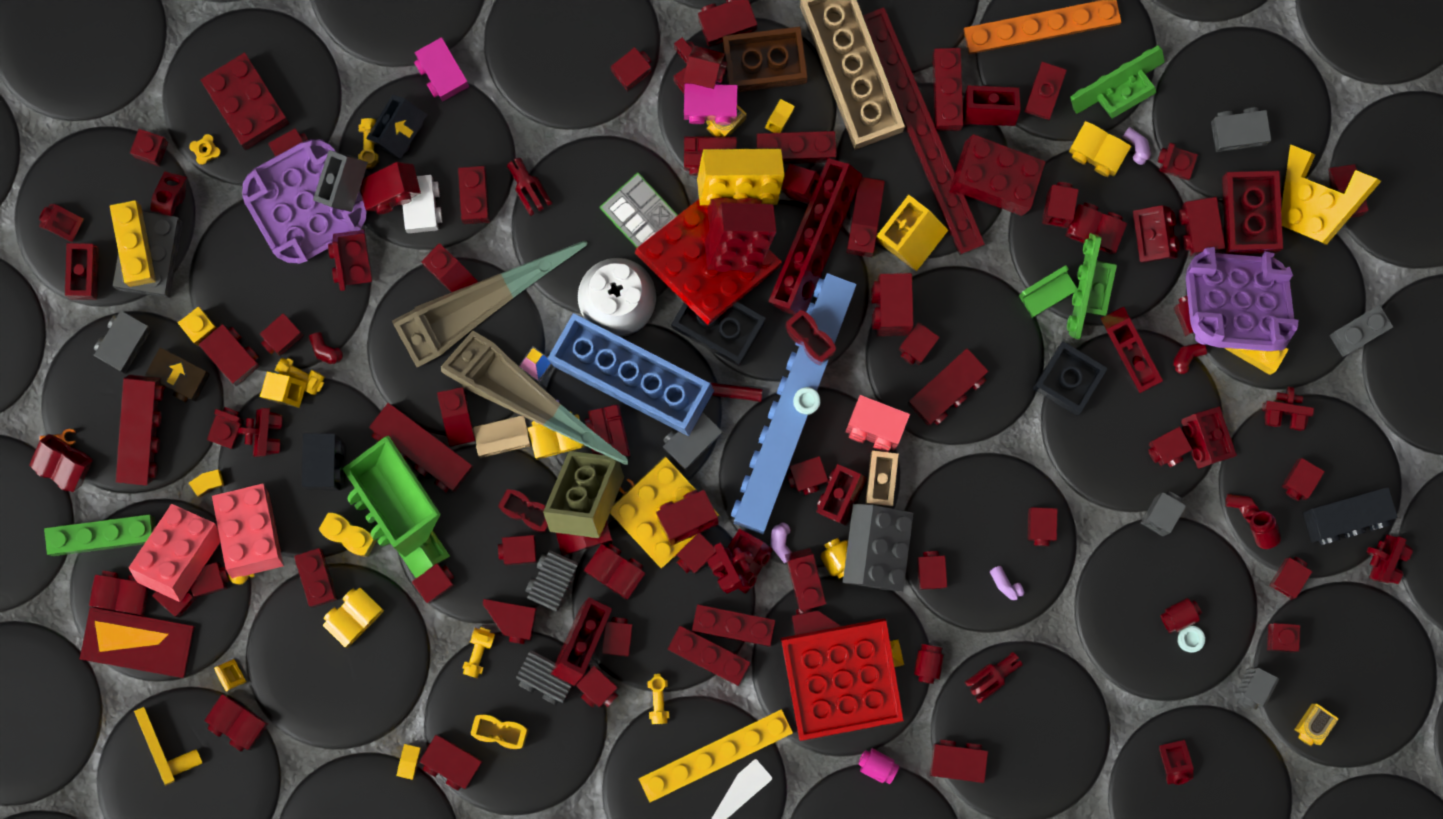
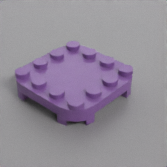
M310 139L297 144L254 168L243 181L242 196L245 205L270 246L271 251L277 258L287 263L299 264L308 261V259L328 249V243H332L334 233L359 231L366 220L367 210H365L360 192H358L352 212L332 208L313 200L328 151L336 152L330 144L321 139Z
M1215 247L1205 248L1203 252L1192 259L1186 271L1190 323L1193 332L1196 334V341L1202 345L1208 344L1219 348L1259 351L1284 350L1298 328V320L1294 319L1290 279L1293 276L1291 268H1286L1280 261L1273 258L1274 253L1266 251L1262 257L1220 254L1215 253Z

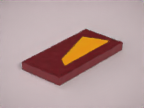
M90 607L80 660L185 678L195 626Z

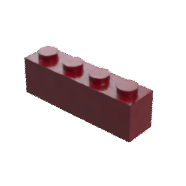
M129 374L123 379L116 482L147 486L157 476L158 464L154 463V454L158 453L160 439L156 437V428L160 427L162 413L158 411V402L162 401L164 387L160 385V378Z
M390 403L386 404L369 427L374 431L372 437L378 442L385 436H389L404 460L409 458L416 464L413 468L426 477L429 473L437 480L434 484L446 493L449 489L456 492L474 468L470 463Z

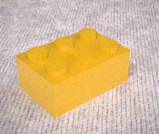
M703 149L697 177L700 205H709L710 200L714 198H732L736 200L756 198L762 200V204L777 205L784 178L781 149Z

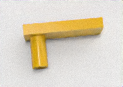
M142 707L134 711L165 786L175 782L174 775L203 764L197 749L166 761L145 708Z

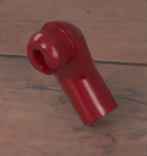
M321 332L309 335L317 359L328 364H335L342 360L343 353L341 349H333L326 346Z
M1196 343L1181 347L1173 360L1175 371L1179 374L1187 373L1193 357L1207 354L1206 346Z
M1234 494L1226 495L1225 507L1239 508L1248 523L1251 522L1252 516L1260 511L1251 497Z

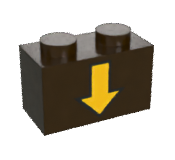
M159 348L145 374L149 377L160 378V385L164 389L168 387L174 390L172 396L186 403L188 399L196 402L210 376L207 371L162 348Z

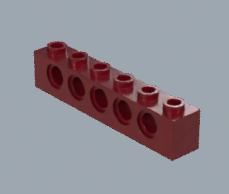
M830 158L825 163L768 301L783 312L795 315L800 310L807 311L862 177V174L850 164Z

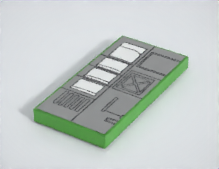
M636 173L599 207L636 248L678 216L639 173Z

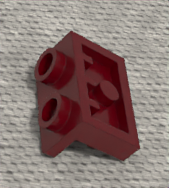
M1161 205L1133 211L1140 262L1145 263L1167 258H1178L1177 252L1180 250V244L1177 236L1174 234L1173 226L1176 225V217L1171 208Z
M365 230L334 233L332 243H328L330 259L335 258L336 267L332 268L334 283H339L340 291L345 290L346 285L372 282Z
M1220 406L1193 414L1181 420L1184 434L1192 448V457L1198 469L1237 456Z
M739 528L728 548L731 549L732 553L736 548H740L742 552H751L754 558L749 564L751 571L748 573L743 572L750 586L749 589H751L755 585L762 567L769 562L773 549L763 541ZM724 568L717 574L715 572H713L712 574H714L718 578H721L728 572ZM738 588V590L745 594L749 591V589H747L746 591H742Z

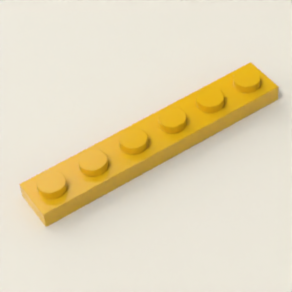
M781 709L638 779L649 802H652L793 734Z

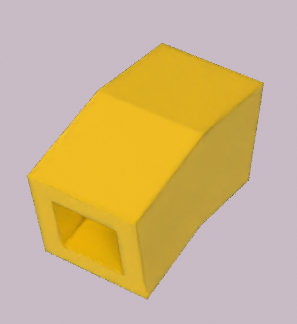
M780 99L765 128L773 133H781L795 106Z
M217 469L199 475L190 481L189 485L197 497H202L213 489L224 487L221 471Z
M404 744L396 776L413 780L421 753L420 747Z

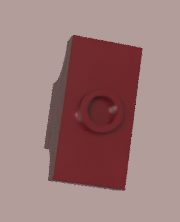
M1042 61L1024 112L1049 120L1067 70Z

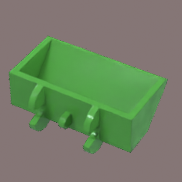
M385 436L342 468L355 488L350 492L347 499L351 505L356 503L354 506L357 510L369 509L370 513L366 516L368 523L377 521L378 524L372 529L370 534L374 541L380 538L377 541L380 546L391 543L394 549L406 557L428 540L441 514L391 438Z

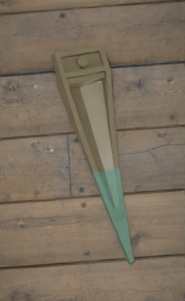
M587 241L576 243L416 306L410 312L392 320L416 367L442 355L495 311L587 245Z
M472 331L441 366L442 373L462 384L463 388L628 465V460L624 455L556 401L492 341L475 331Z

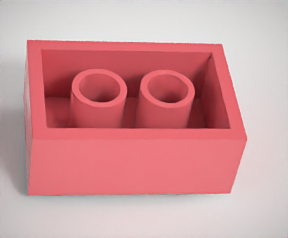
M860 395L845 432L850 434V439L859 443H864L865 440L875 443L873 448L882 452L894 451L899 444L910 414Z
M264 484L212 496L225 568L232 579L284 566L270 495Z
M171 504L129 566V570L137 583L181 602L220 544L218 528L214 522Z

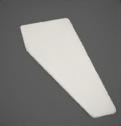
M757 759L753 760L738 773L712 819H727L772 780L770 774Z

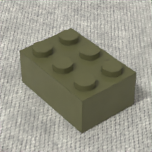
M568 452L543 511L550 532L600 538L624 479L619 461L606 455Z

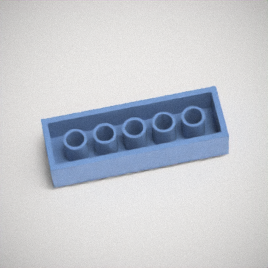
M574 313L547 358L553 367L687 436L691 434L714 392L709 382Z

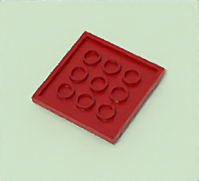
M698 199L638 246L635 254L709 325L781 266L782 261L768 249L759 271L745 273L737 270H729L727 272L707 270L705 240L709 233L708 205H700Z
M885 618L781 638L800 741L904 721Z

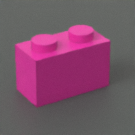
M442 37L414 52L418 59L414 61V64L421 76L425 73L428 76L430 82L427 86L434 98L439 95L443 102L469 87L466 78Z
M685 84L684 120H689L691 124H704L705 120H712L718 125H730L731 121H736L737 85H716L714 89L695 84Z

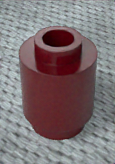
M1259 511L1252 516L1250 528L1257 546L1262 549H1271L1277 546L1281 541V533L1275 517L1267 511Z
M1186 598L1165 609V613L1161 614L1160 617L1169 633L1174 631L1178 633L1199 622V615L1202 612L1195 600L1190 601Z
M922 644L921 650H918L914 675L919 676V682L934 684L935 679L940 680L944 659L942 654L943 648Z

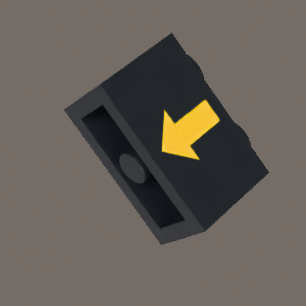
M392 94L366 139L386 153L401 159L409 150L410 143L416 133L423 127L424 120L428 114L405 98Z

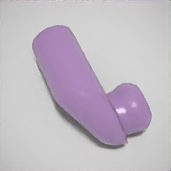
M1129 127L1122 138L1134 145L1136 153L1133 156V160L1137 164L1143 165L1151 156L1149 142L1144 136Z
M780 523L772 529L770 546L785 564V554L792 553L786 545L787 535L791 530L788 524Z
M997 566L990 571L998 589L1010 600H1018V597L1024 595L1025 592L1020 583L1010 584L1002 566Z

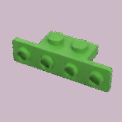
M1158 45L1148 49L1134 60L1122 64L1110 74L1101 76L1096 82L1086 88L1079 89L1071 96L1073 110L1078 114L1099 101L1113 119L1156 93L1155 86L1145 74L1165 62L1162 48Z
M1094 233L1089 234V239H1086L1083 245L1085 258L1083 265L1081 264L1078 269V280L1080 281L1078 290L1074 291L1072 298L1074 306L1073 315H1070L1067 321L1069 335L1079 340L1086 313L1106 316L1117 267L1115 263L1097 260L1101 237Z

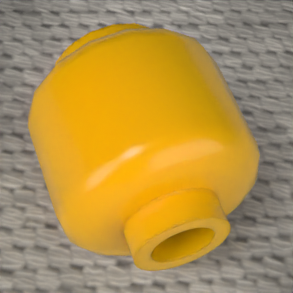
M836 538L826 543V550L820 556L828 573L831 576H838L839 579L844 576L848 540L840 542L839 538Z

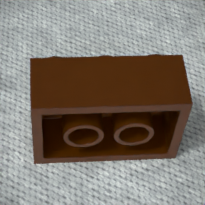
M801 26L723 36L725 62H728L726 69L728 85H737V92L807 83Z

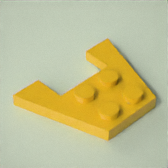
M1290 144L1281 208L1282 226L1327 245L1380 184L1381 180L1355 170L1345 194L1305 179L1315 154Z

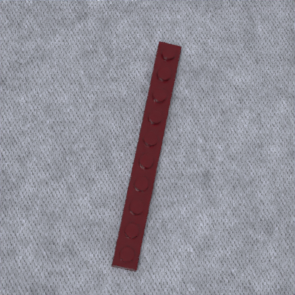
M883 7L863 15L898 110L959 255L961 256L983 247L985 243L964 194L950 190L955 175L885 8Z

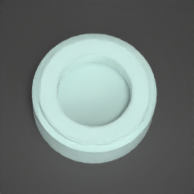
M801 388L794 396V407L801 414H812L820 405V396L812 388Z
M1189 626L1179 632L1178 644L1186 652H1197L1205 644V635L1200 628Z

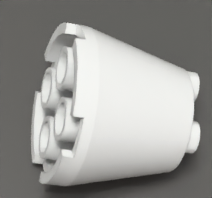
M611 258L595 264L584 275L578 290V304L584 319L619 337H623L639 331L648 323L656 305V290L652 278L639 264L628 259ZM612 284L620 290L621 296L610 295Z

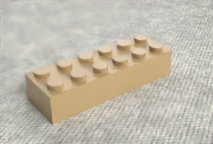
M801 0L800 8L854 150L902 133L905 125L857 0Z

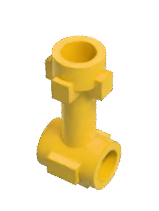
M372 118L361 119V125H359V132L363 133V150L358 154V159L368 162L366 169H372L379 162V155L374 153V144L366 139L377 121Z
M282 357L275 368L276 372L306 382L305 391L312 395H316L317 392L321 391L325 383L323 382L325 376L314 370H311L308 374L294 367V361L290 358L285 359Z
M482 627L480 629L474 628L470 643L475 645L470 661L463 664V674L478 678L479 674H482L483 667L479 666L484 649L491 648L495 636L494 633L490 632L491 630Z
M654 674V677L648 681V688L653 690L654 712H649V719L652 720V724H667V718H669V711H664L663 689L668 687V680H664L661 674Z

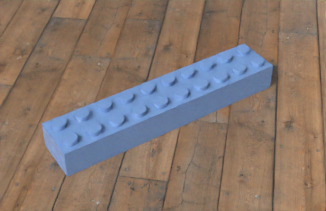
M827 273L825 279L819 278L813 295L817 298L815 304L810 302L807 313L815 320L818 330L826 333L835 344L856 284ZM797 343L795 345L799 346L797 353H791L786 370L790 371L788 378L782 377L777 390V394L781 395L779 402L773 401L768 414V418L772 420L770 426L764 425L758 443L763 445L760 452L755 450L749 466L753 468L751 477L745 475L740 489V492L744 493L742 501L736 500L731 516L735 518L734 524L762 535L766 529L808 416L799 413L795 409L793 403L794 396L798 390L805 387L817 391L828 363L827 360L821 366L815 364L808 358L803 346Z

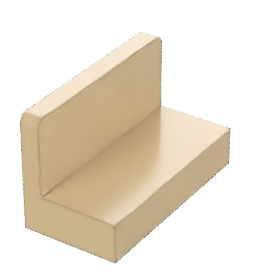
M524 416L473 428L477 453L480 458L531 446Z

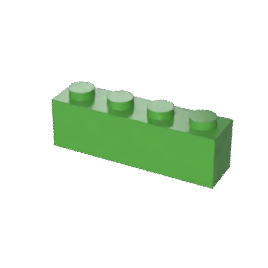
M143 515L44 528L47 555L60 556L144 545L156 528L155 517Z

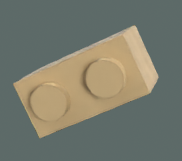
M880 451L871 452L865 505L893 507L899 454Z

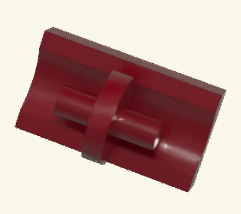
M1291 386L1287 387L1286 393H1276V400H1282L1284 403L1266 401V403L1262 404V411H1265V425L1280 427L1282 414L1291 415L1290 429L1298 431L1305 430L1308 418L1313 416L1314 408L1292 405L1293 402L1302 404L1303 396L1294 395L1295 389Z
M267 408L257 409L255 429L254 419L247 418L246 428H238V434L245 435V445H252L254 435L253 457H264L279 453L280 439H270L267 436L268 429H281L282 415L269 412L270 409Z
M1386 535L1384 542L1379 541L1376 549L1368 547L1366 553L1373 556L1369 564L1373 566L1369 576L1370 579L1384 583H1400L1403 571L1395 568L1398 559L1407 562L1413 552V549L1405 544L1406 539L1399 536Z
M721 542L716 544L714 548L717 552L706 561L716 574L724 568L727 570L728 573L717 581L721 589L727 594L738 588L742 591L749 589L750 586L743 572L748 573L751 571L749 564L754 559L751 552H742L740 548H736L732 553L731 549L724 548Z

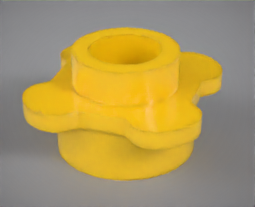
M209 134L204 135L203 139L197 142L192 141L189 146L190 150L195 153L196 161L200 165H204L207 161L220 155V149L214 145V138ZM204 147L207 148L206 152H203L202 150Z

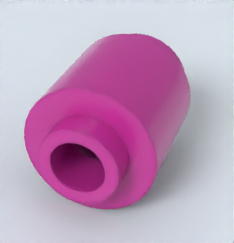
M873 748L869 752L864 751L858 762V765L861 766L860 772L881 783L886 782L890 784L899 769V765L894 763V759Z

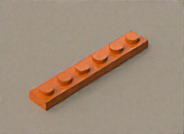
M1100 0L965 27L964 35L968 54L970 55L1120 25L1121 18L1117 0Z

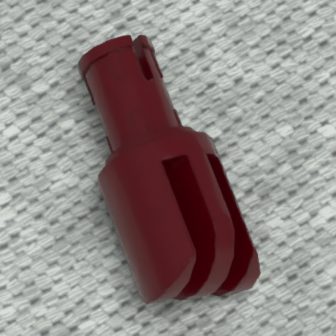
M516 158L514 161L519 169L515 168L512 161L507 164V168L517 182L516 193L529 215L533 216L535 213L525 198V194H530L539 212L544 208L533 191L537 187L547 205L550 206L553 203L538 177L529 174L522 158Z
M1011 652L1009 656L997 665H986L965 681L967 686L973 685L970 688L973 695L979 694L976 696L978 703H981L1004 686L1005 677L1023 666L1021 660L1017 661L1019 657L1014 652Z

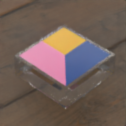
M532 346L518 366L528 376L540 383L552 364L545 354Z

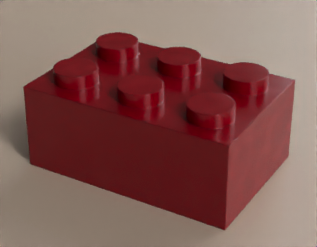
M245 52L200 79L245 151L290 124Z
M973 134L964 143L950 190L1023 216L1032 207L1046 161Z
M1227 172L1222 177L1225 254H1264L1265 251L1270 253L1280 252L1283 249L1280 172Z
M721 203L705 240L707 270H716L718 272L737 270L745 273L759 271L776 234L773 204Z
M912 273L880 274L878 280L874 281V285L871 288V303L876 304V307L872 314V330H877V336H908L913 328Z

